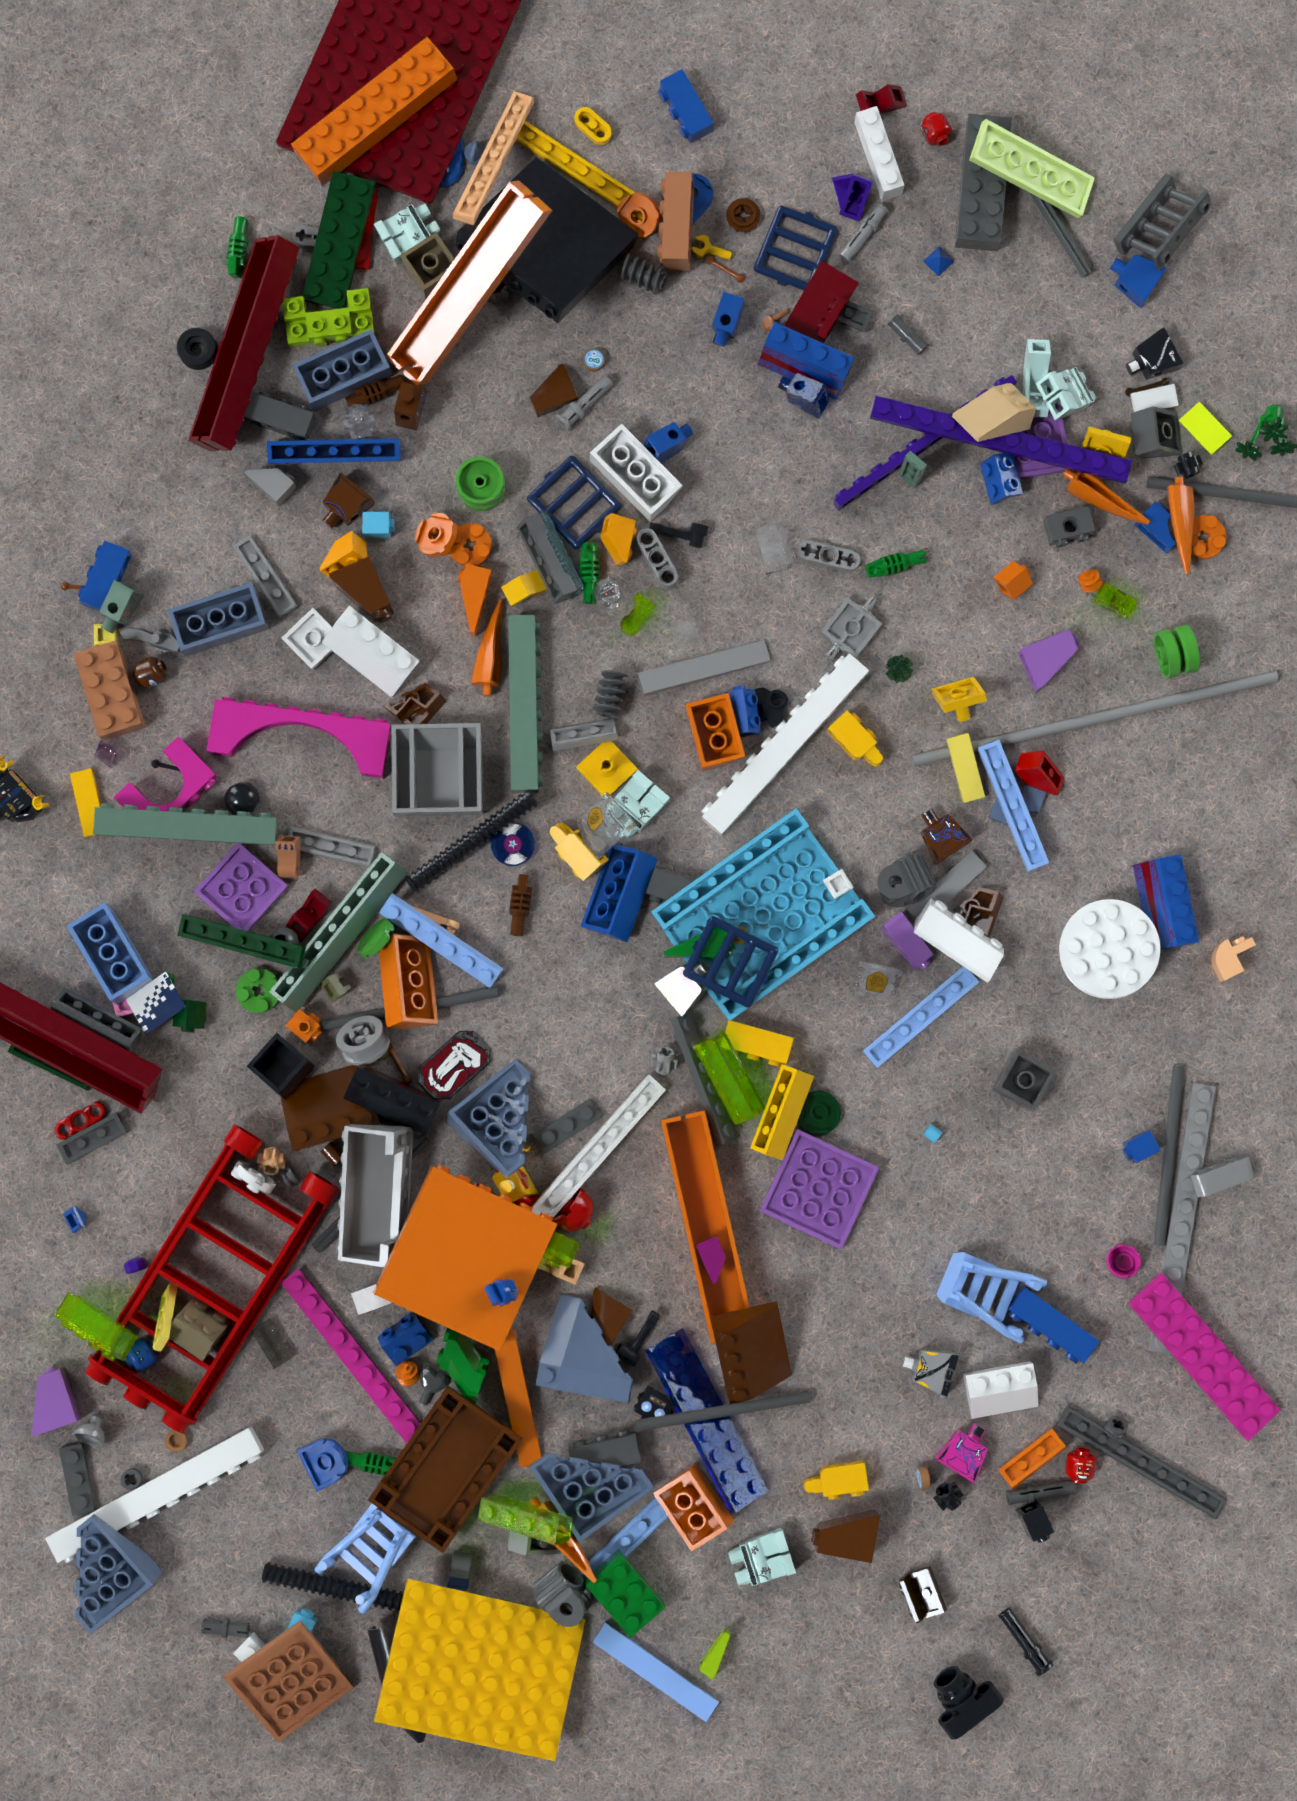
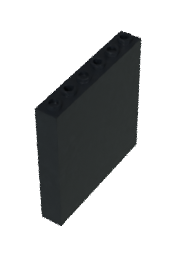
M535 157L510 182L520 181L534 193L532 198L538 197L552 209V212L505 275L502 282L509 286L512 291L525 298L531 305L541 310L548 318L559 323L635 246L638 233ZM505 187L482 208L474 225L466 223L457 232L454 246L459 251L464 247Z

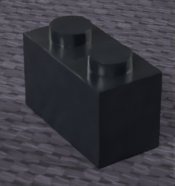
M1034 1501V1503L1016 1509L1027 1536L1033 1542H1044L1050 1539V1534L1055 1533L1043 1506L1039 1502Z

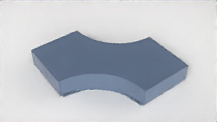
M1025 785L1021 794L1029 812L1038 814L1046 792ZM996 797L989 818L1009 826Z

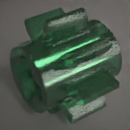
M902 655L893 656L886 664L888 669L886 675L891 681L894 680L896 683L905 682L912 675L913 670L910 667L913 663L908 657L904 658Z

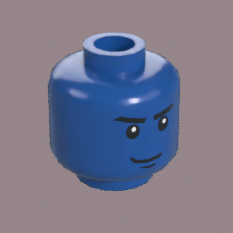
M140 1338L126 1347L127 1355L124 1359L130 1369L134 1367L136 1371L142 1372L157 1363L159 1352L153 1350V1341L151 1339Z

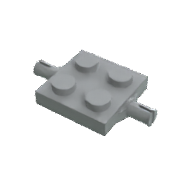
M870 596L864 606L854 603L847 597L820 633L830 640L833 645L825 654L827 658L830 656L829 659L833 660L839 651L846 652L847 654L850 653L854 658L859 656L882 626V623L874 618L870 612L878 602L876 599Z

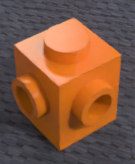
M1014 561L993 577L999 590L1013 601L1033 585L1029 569L1025 565H1019Z
M298 1009L285 1025V1027L308 1044L311 1041L314 1043L321 1036L322 1032L320 1029L323 1026L319 1024L321 1020L311 1011L307 1014L302 1009Z

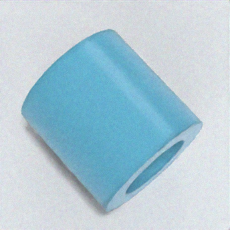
M930 1124L923 1133V1136L935 1143L942 1132Z

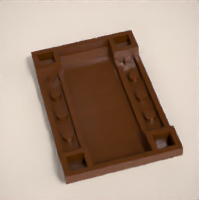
M447 1386L376 1486L368 1501L444 1553L456 1536L457 1531L504 1464L510 1459L523 1438L453 1388Z

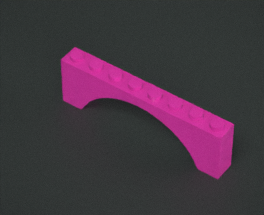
M222 697V700L215 699L207 752L209 754L232 757L247 740L262 731L283 725H303L322 730L345 745L353 755L362 776L382 779L385 777L391 738V724L387 723L385 719L374 718V721H368L366 717L359 715L347 718L344 717V714L337 712L325 715L322 714V711L316 709H309V712H304L295 706H287V709L278 708L279 705L273 703H265V706H261L252 700H244L243 703L235 702V699L230 697Z

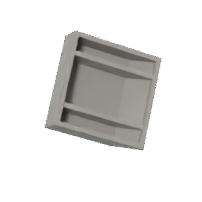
M481 723L391 725L392 813L395 817L483 815Z

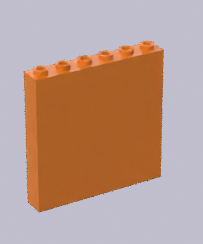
M438 1164L437 1168L431 1166L372 1293L500 1351L557 1223L552 1222L554 1217L541 1212L540 1216L533 1213V1208L524 1203H520L519 1206L511 1203L513 1198L500 1193L499 1196L490 1193L492 1189L479 1183L478 1187L470 1184L471 1179L459 1174L458 1177L449 1174L450 1169ZM499 1279L513 1280L518 1289L517 1299L504 1306H493L484 1287Z

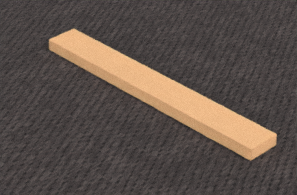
M513 92L453 213V219L471 225L475 224L533 106L534 97Z

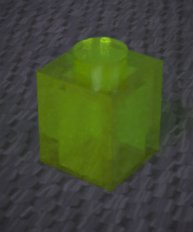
M554 1232L543 1257L548 1259V1265L556 1269H560L561 1266L570 1268L581 1243L563 1234Z

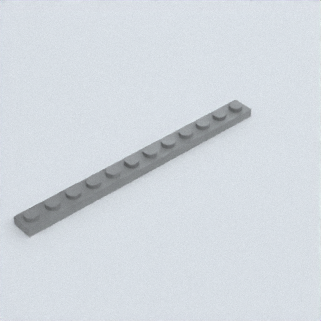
M1192 1083L1161 1269V1273L1181 1295L1198 1199L1190 1174L1203 1168L1216 1089L1214 1086ZM1151 1332L1148 1350L1170 1354Z

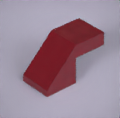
M887 84L875 93L861 90L855 94L860 111L877 106L879 114L907 107L900 86Z
M315 888L310 892L303 906L292 914L285 928L292 929L302 942L326 914L332 901Z

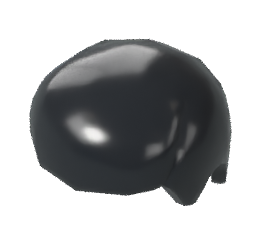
M240 782L228 788L224 801L226 809L232 815L237 816V811L250 812L251 814L259 803L260 797L258 790L251 783Z

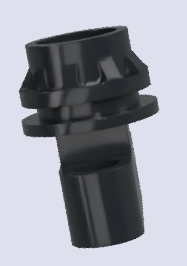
M957 1666L944 1669L934 1680L938 1699L946 1710L939 1717L938 1723L951 1740L962 1737L996 1711L1004 1702V1698L991 1681L983 1682L977 1687L976 1682L967 1673L961 1672Z

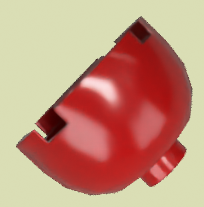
M580 1187L554 1216L552 1222L557 1223L556 1227L566 1232H574L581 1228L583 1230L586 1229L592 1222L591 1216L594 1208L592 1199Z

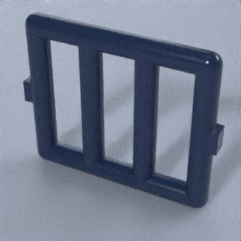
M779 206L753 269L759 274L777 280V284L782 286L788 284L805 290L820 262H826L838 228L835 225L814 218L812 213L806 212L803 214L785 206ZM783 216L828 232L824 244L779 227ZM775 236H780L819 251L816 263L772 247ZM771 255L812 271L809 281L805 282L763 266L767 256Z
M569 456L553 472L549 471L544 476L545 480L527 496V501L575 549H579L596 532L600 533L605 517L611 513L616 514L622 507V504L574 456ZM572 466L580 476L546 508L538 498ZM588 482L596 491L561 523L553 513L580 487ZM603 497L611 506L576 538L568 529Z
M711 916L699 940H696L692 947L694 950L683 970V976L749 1008L752 1006L762 984H765L769 977L767 974L778 954V948L726 921ZM717 927L727 932V935L706 977L693 970L714 928ZM735 937L747 942V945L726 987L714 982V979ZM755 947L768 953L745 997L734 992V989Z

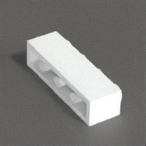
M877 106L856 112L854 123L881 201L902 195L905 185Z

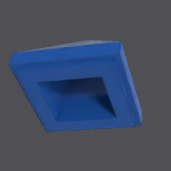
M937 247L923 262L939 276L954 261L940 247Z
M76 1206L63 1213L72 1233L79 1231L85 1226L86 1214Z

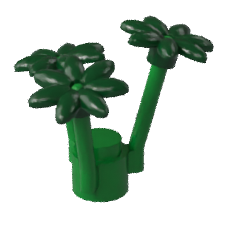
M1278 405L1268 406L1265 415L1260 416V422L1251 441H1246L1245 445L1237 442L1238 448L1235 451L1243 453V458L1249 456L1254 461H1256L1257 457H1262L1263 454L1258 452L1260 447L1255 446L1260 433L1266 435L1264 442L1272 438L1274 443L1277 444L1269 446V449L1272 450L1270 452L1271 455L1279 453L1283 457L1285 453H1294L1297 444H1292V440H1285L1288 436L1284 431L1288 429V426L1284 425L1285 420L1282 418V407Z

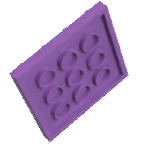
M797 1129L759 1211L842 1250L879 1167Z

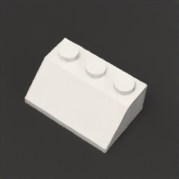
M1030 1361L963 1373L971 1419L1038 1407V1386L1034 1366Z

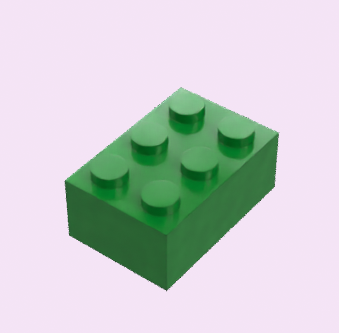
M620 1549L593 1571L597 1582L593 1583L588 1577L584 1579L589 1591L630 1638L666 1608L663 1599Z

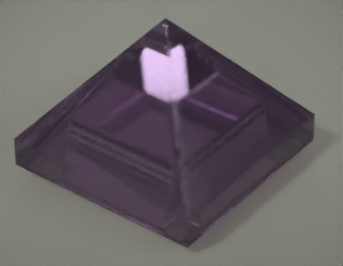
M101 740L94 756L112 769L119 753L115 746Z

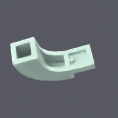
M1027 339L1023 370V395L1036 407L1034 417H1048L1049 412L1046 404L1048 400L1043 399L1035 384L1048 374L1051 356L1049 340Z

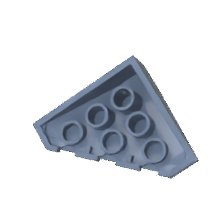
M514 1059L448 1111L447 1123L506 1178L511 1176L525 1163L523 1143H526L527 1125H525V1113H528L529 1095H527V1084H530V1073L517 1059Z
M560 1294L540 1360L536 1385L629 1403L633 1379L629 1373L625 1374L618 1363L621 1359L612 1345L608 1346L601 1336L604 1332L596 1319H591L586 1312V1303L582 1298Z
M546 1453L529 1466L578 1542L584 1540L654 1489L644 1471L640 1468H621L617 1464L605 1462L597 1464L588 1462V1459L570 1457V1459L557 1457V1454Z
M95 1514L77 1527V1537H81V1548L76 1550V1566L80 1567V1578L76 1579V1596L80 1597V1607L76 1608V1619L90 1635L149 1589L163 1573L148 1554Z

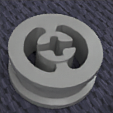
M360 1016L350 1020L339 1030L336 1037V1044L342 1051L345 1061L355 1066L367 1065L376 1061L387 1051L390 1043L389 1036L384 1030L382 1022L374 1016Z

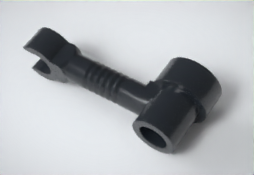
M652 522L649 527L658 535L690 541L689 546L702 548L704 536H707L709 528L703 524L692 523L690 532Z
M653 1310L650 1312L631 1346L623 1341L616 1350L621 1362L625 1361L635 1367L641 1357L637 1352L659 1320L660 1315Z

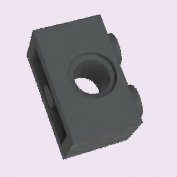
M1089 506L1047 515L1043 520L1049 546L1056 544L1057 548L1069 544V541L1076 539L1077 542L1087 541L1095 532ZM1071 524L1075 531H1066L1064 525Z

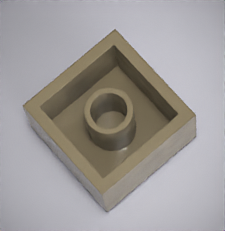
M437 232L400 255L402 265L425 299H427L454 261V257Z
M194 1296L173 1320L169 1339L201 1361H204L223 1339L233 1320Z

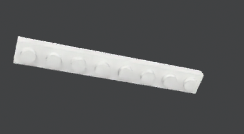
M647 1075L531 1206L533 1208L532 1212L539 1216L543 1212L554 1217L666 1089L652 1076Z

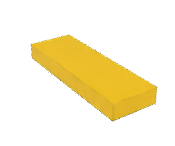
M89 768L70 773L85 838L96 836L93 834L95 807L101 808L93 769Z

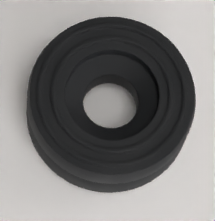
M191 328L180 335L177 341V353L187 367L194 370H203L214 363L218 346L208 331L202 328ZM195 344L203 345V351L200 354L192 353V347Z

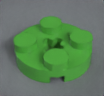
M250 969L240 977L237 983L236 998L241 1006L250 1012L262 1013L269 1011L279 1002L277 998L269 993L277 983L278 978L272 972L265 969ZM262 985V990L264 991V994H259L257 997H255V991H253V988Z

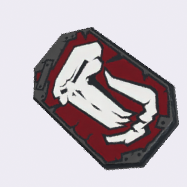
M458 1031L419 1066L417 1084L433 1100H450L490 1063L491 1049L476 1032Z

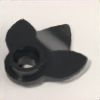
M763 687L754 689L758 698L757 710L760 721L764 722L767 720L771 728L778 726L784 718L783 710L788 703L787 695L781 690L769 691ZM774 698H779L781 700V703L775 705L772 702V700Z

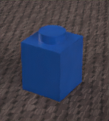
M1150 1130L1123 1142L1125 1148L1122 1151L1127 1160H1132L1133 1163H1138L1161 1151Z

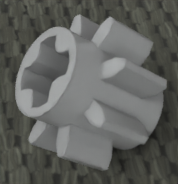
M661 1047L657 1052H652L651 1067L655 1068L657 1073L668 1075L672 1072V1069L677 1070L678 1054H674L671 1048Z

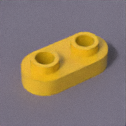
M582 107L576 111L574 115L576 127L593 143L605 145L611 140V127L592 109ZM583 118H588L589 122L582 123L581 120ZM603 132L605 135L604 137H598L597 134Z

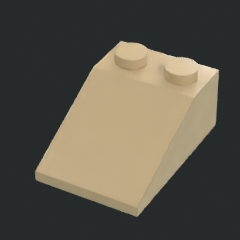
M1006 383L992 387L954 412L952 417L979 442L1029 430L1036 407L1014 385Z

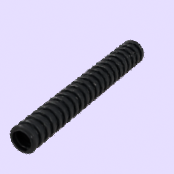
M525 790L524 795H518L519 798L517 800L514 798L512 803H507V807L503 806L500 812L496 811V815H491L489 820H484L485 823H479L478 828L474 827L472 832L468 831V835H463L461 840H456L457 843H451V847H446L444 852L440 851L439 856H433L434 859H429V863L422 864L423 867H418L416 872L412 871L411 876H405V880L414 892H418L420 887H425L424 884H430L431 879L435 880L436 876H441V872H446L448 867L452 868V864L459 863V859L463 860V856H469L470 851L474 852L476 847H481L480 844L487 843V839L491 840L493 835L497 836L498 831L502 832L504 827L508 828L510 823H515L514 820L516 818L519 820L522 814L523 816L526 815V811L530 812L533 806L536 808L537 802L530 792Z
M270 1562L265 1564L262 1573L263 1583L269 1581L271 1585L273 1583H276L277 1586L282 1584L285 1588L287 1586H290L291 1589L296 1587L299 1591L304 1589V1592L310 1590L312 1594L318 1592V1595L323 1593L326 1597L332 1595V1598H336L337 1596L340 1600L346 1598V1601H350L351 1599L354 1603H356L355 1598L358 1595L371 1589L366 1583L364 1585H361V1582L355 1584L352 1580L347 1582V1579L341 1581L339 1577L333 1579V1576L328 1578L325 1574L319 1576L316 1573L314 1575L312 1571L305 1573V1570L299 1571L298 1568L292 1570V1567L285 1568L284 1565L278 1567V1564L271 1565ZM381 1587L373 1605L376 1608L378 1606H381V1609L387 1607L390 1611L395 1609V1612H399L404 1594L402 1591L396 1593V1590L391 1592L389 1588L382 1590Z

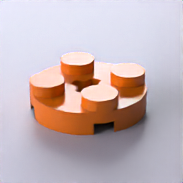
M642 192L631 194L625 197L617 208L618 218L636 231L640 238L652 234L659 225L661 217L660 208L654 199ZM635 210L642 212L643 219H635Z
M433 513L427 521L423 520L419 524L415 540L419 545V550L427 556H447L451 552V547L456 540L458 525L443 513ZM438 531H439V535H438V537L435 539V538L433 537V535H434V534H437Z
M1196 516L1193 519L1191 556L1202 560L1213 558L1226 544L1225 529L1215 516ZM1200 532L1209 535L1207 543H1204L1203 540L1199 541Z
M468 523L459 526L456 540L451 547V558L457 564L464 567L466 563L475 566L485 563L492 550V542L488 532L479 524ZM471 540L472 543H476L473 546V551H469L468 548L464 549V546L467 544L466 541Z

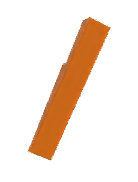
M515 1328L509 1330L501 1350L495 1349L512 1431L523 1438L516 1449L520 1468L530 1466L542 1456Z

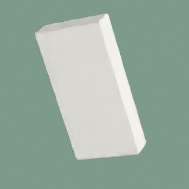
M1175 384L1130 394L1134 412L1152 406L1166 409L1179 405Z

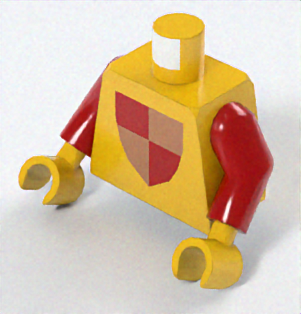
M531 1147L523 1148V1153L529 1151ZM523 1166L508 1178L495 1168L496 1172L492 1178L500 1193L513 1198L511 1203L518 1206L520 1203H524L531 1207L541 1196Z

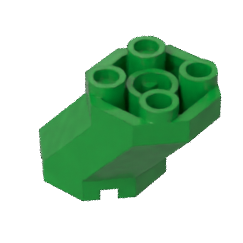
M447 1328L443 1338L446 1346L445 1349L442 1348L439 1351L436 1363L440 1364L439 1369L449 1373L462 1396L476 1404L478 1400L476 1397L481 1392L488 1367L484 1365L488 1366L491 1359L481 1356L471 1338Z

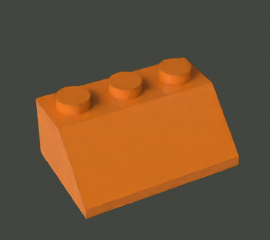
M729 693L685 704L702 772L723 767L745 758Z
M696 1463L678 1473L653 1493L691 1552L727 1530L734 1521Z

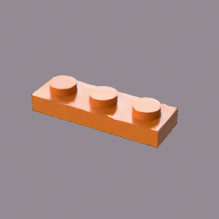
M1051 1428L998 1469V1471L1014 1490L1067 1449V1447Z

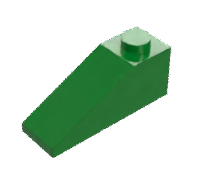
M715 927L699 959H715L727 932ZM701 934L663 951L665 958H690L694 950L692 947L695 941L699 940ZM734 942L732 943L725 959L733 956L732 951L736 950Z

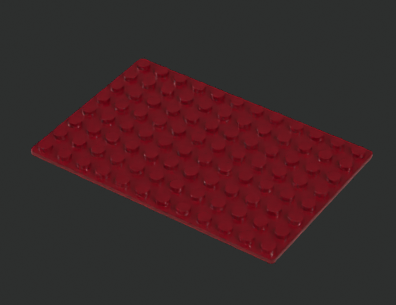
M338 0L277 137V145L295 152L291 143L428 37L454 68L457 81L343 171L360 178L375 181L378 185L425 203H433L522 0Z

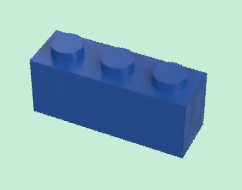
M683 69L660 80L659 96L663 102L667 101L670 106L668 109L670 116L673 120H678L680 124L679 131L684 139L688 138L689 142L692 143L713 132L714 123Z
M105 540L102 546H98L95 553L97 559L94 566L91 565L88 569L86 585H82L79 590L78 597L82 605L100 612L113 581L121 582L132 556L131 552Z

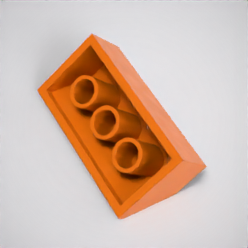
M393 934L390 936L387 944L379 951L386 1028L409 1029L437 1025L438 1015L431 949L414 936Z

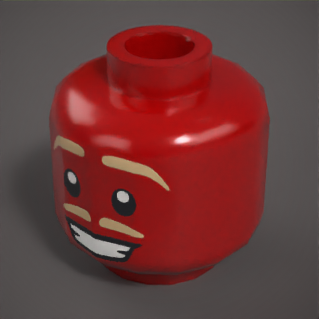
M1077 1447L1076 1450L1070 1451L1067 1454L1065 1473L1070 1477V1480L1075 1483L1085 1484L1088 1480L1094 1478L1096 1457L1090 1453V1450Z

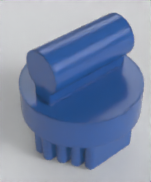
M511 1279L495 1280L492 1284L484 1287L493 1306H504L517 1299L518 1289Z

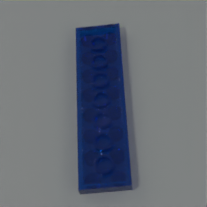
M683 1328L645 1350L678 1413L723 1405ZM730 1416L684 1424L731 1514L738 1512L769 1491Z

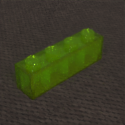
M724 1030L704 1037L693 1046L735 1125L756 1118L765 1110V1105Z
M70 1292L66 1294L54 1315L62 1321L60 1323L61 1326L71 1331L74 1330L76 1337L85 1341L87 1339L90 1347L98 1351L102 1350L101 1355L112 1361L115 1358L124 1361L138 1338L137 1335L91 1302Z
M498 1494L481 1498L478 1521L553 1545L570 1540L572 1517Z

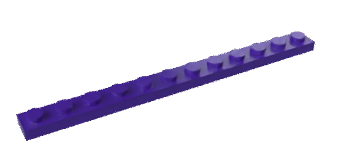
M880 396L875 397L870 416L872 420L1124 484L1128 480L1132 460L1021 432L977 442L951 414Z

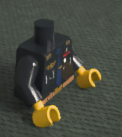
M6 755L0 757V819L5 816L11 822L16 821L18 823L34 820L42 809L48 808L50 804L48 802L43 803L42 798L44 795L37 796L16 772L11 769L8 771V768L13 766L14 762L10 760L5 763Z

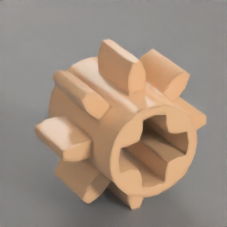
M275 1147L264 1149V1154L258 1153V1169H262V1172L266 1175L278 1174L279 1169L285 1168L284 1153H281Z

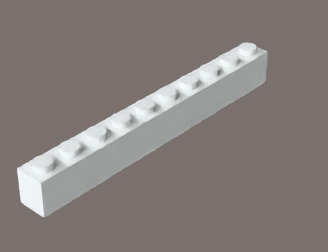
M850 653L846 657L841 656L834 664L835 670L831 674L827 672L820 679L821 685L816 690L812 688L804 697L807 701L802 706L798 704L791 711L790 715L792 717L786 723L783 720L775 729L778 733L772 739L768 737L760 747L763 749L758 755L753 753L746 761L748 766L743 771L739 769L731 778L733 780L732 784L728 788L724 786L716 795L719 798L713 804L709 802L701 811L704 814L702 820L720 836L730 828L868 675L869 670Z
M251 1426L45 1539L57 1563L62 1560L68 1563L76 1558V1550L81 1548V1537H77V1527L93 1514L117 1532L123 1527L129 1530L139 1524L138 1519L146 1515L147 1519L160 1513L158 1508L165 1504L169 1508L180 1502L178 1497L187 1494L189 1497L199 1492L200 1485L207 1482L208 1486L219 1481V1475L227 1471L228 1475L241 1469L239 1464L246 1460L249 1464L261 1458L259 1453L263 1452L264 1448Z

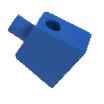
M1133 255L1128 264L1116 258L1110 270L1120 275L1114 286L1141 308L1162 277L1166 267L1163 266L1158 271L1153 261Z
M723 291L712 324V329L716 332L713 344L725 347L728 336L734 337L745 307L744 298ZM724 320L730 321L729 325L726 326L722 325V322Z
M672 422L648 435L643 446L662 464L683 450L687 438L693 435V431L688 424L679 428L675 422Z

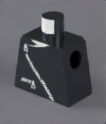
M1161 328L1134 349L1132 354L1135 360L1127 363L1126 368L1131 376L1142 371L1145 379L1148 380L1179 370L1183 365V361L1165 328Z

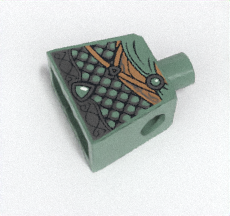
M114 580L100 609V612L106 615L101 628L113 634L118 623L127 625L144 595Z

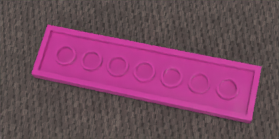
M1163 1273L1156 1275L1127 1302L1131 1309L1246 1441L1253 1438L1281 1411Z

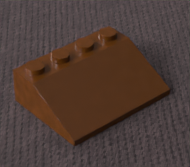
M351 1065L304 1079L286 1100L281 1097L286 1127L293 1151H300L341 1139L344 1127L349 1124L382 1125L379 1114L343 1099L358 1066Z
M777 1301L710 1316L729 1404L752 1400L792 1376Z

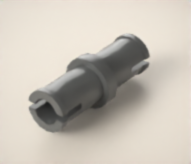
M895 315L887 324L901 337L900 340L903 343L906 342L918 355L928 346L914 332L915 329L913 327L910 328L898 315Z
M204 1618L201 1627L204 1629L201 1632L202 1634L221 1635L222 1638H227L228 1636L248 1638L250 1623L231 1622L230 1619L221 1621Z

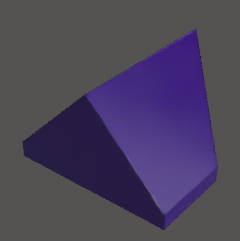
M854 173L833 177L832 180L841 209L839 214L860 221L871 193L873 180Z

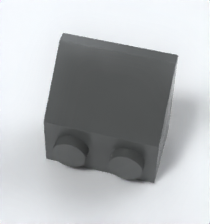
M1152 406L1131 413L1135 456L1157 458L1182 455L1176 412Z

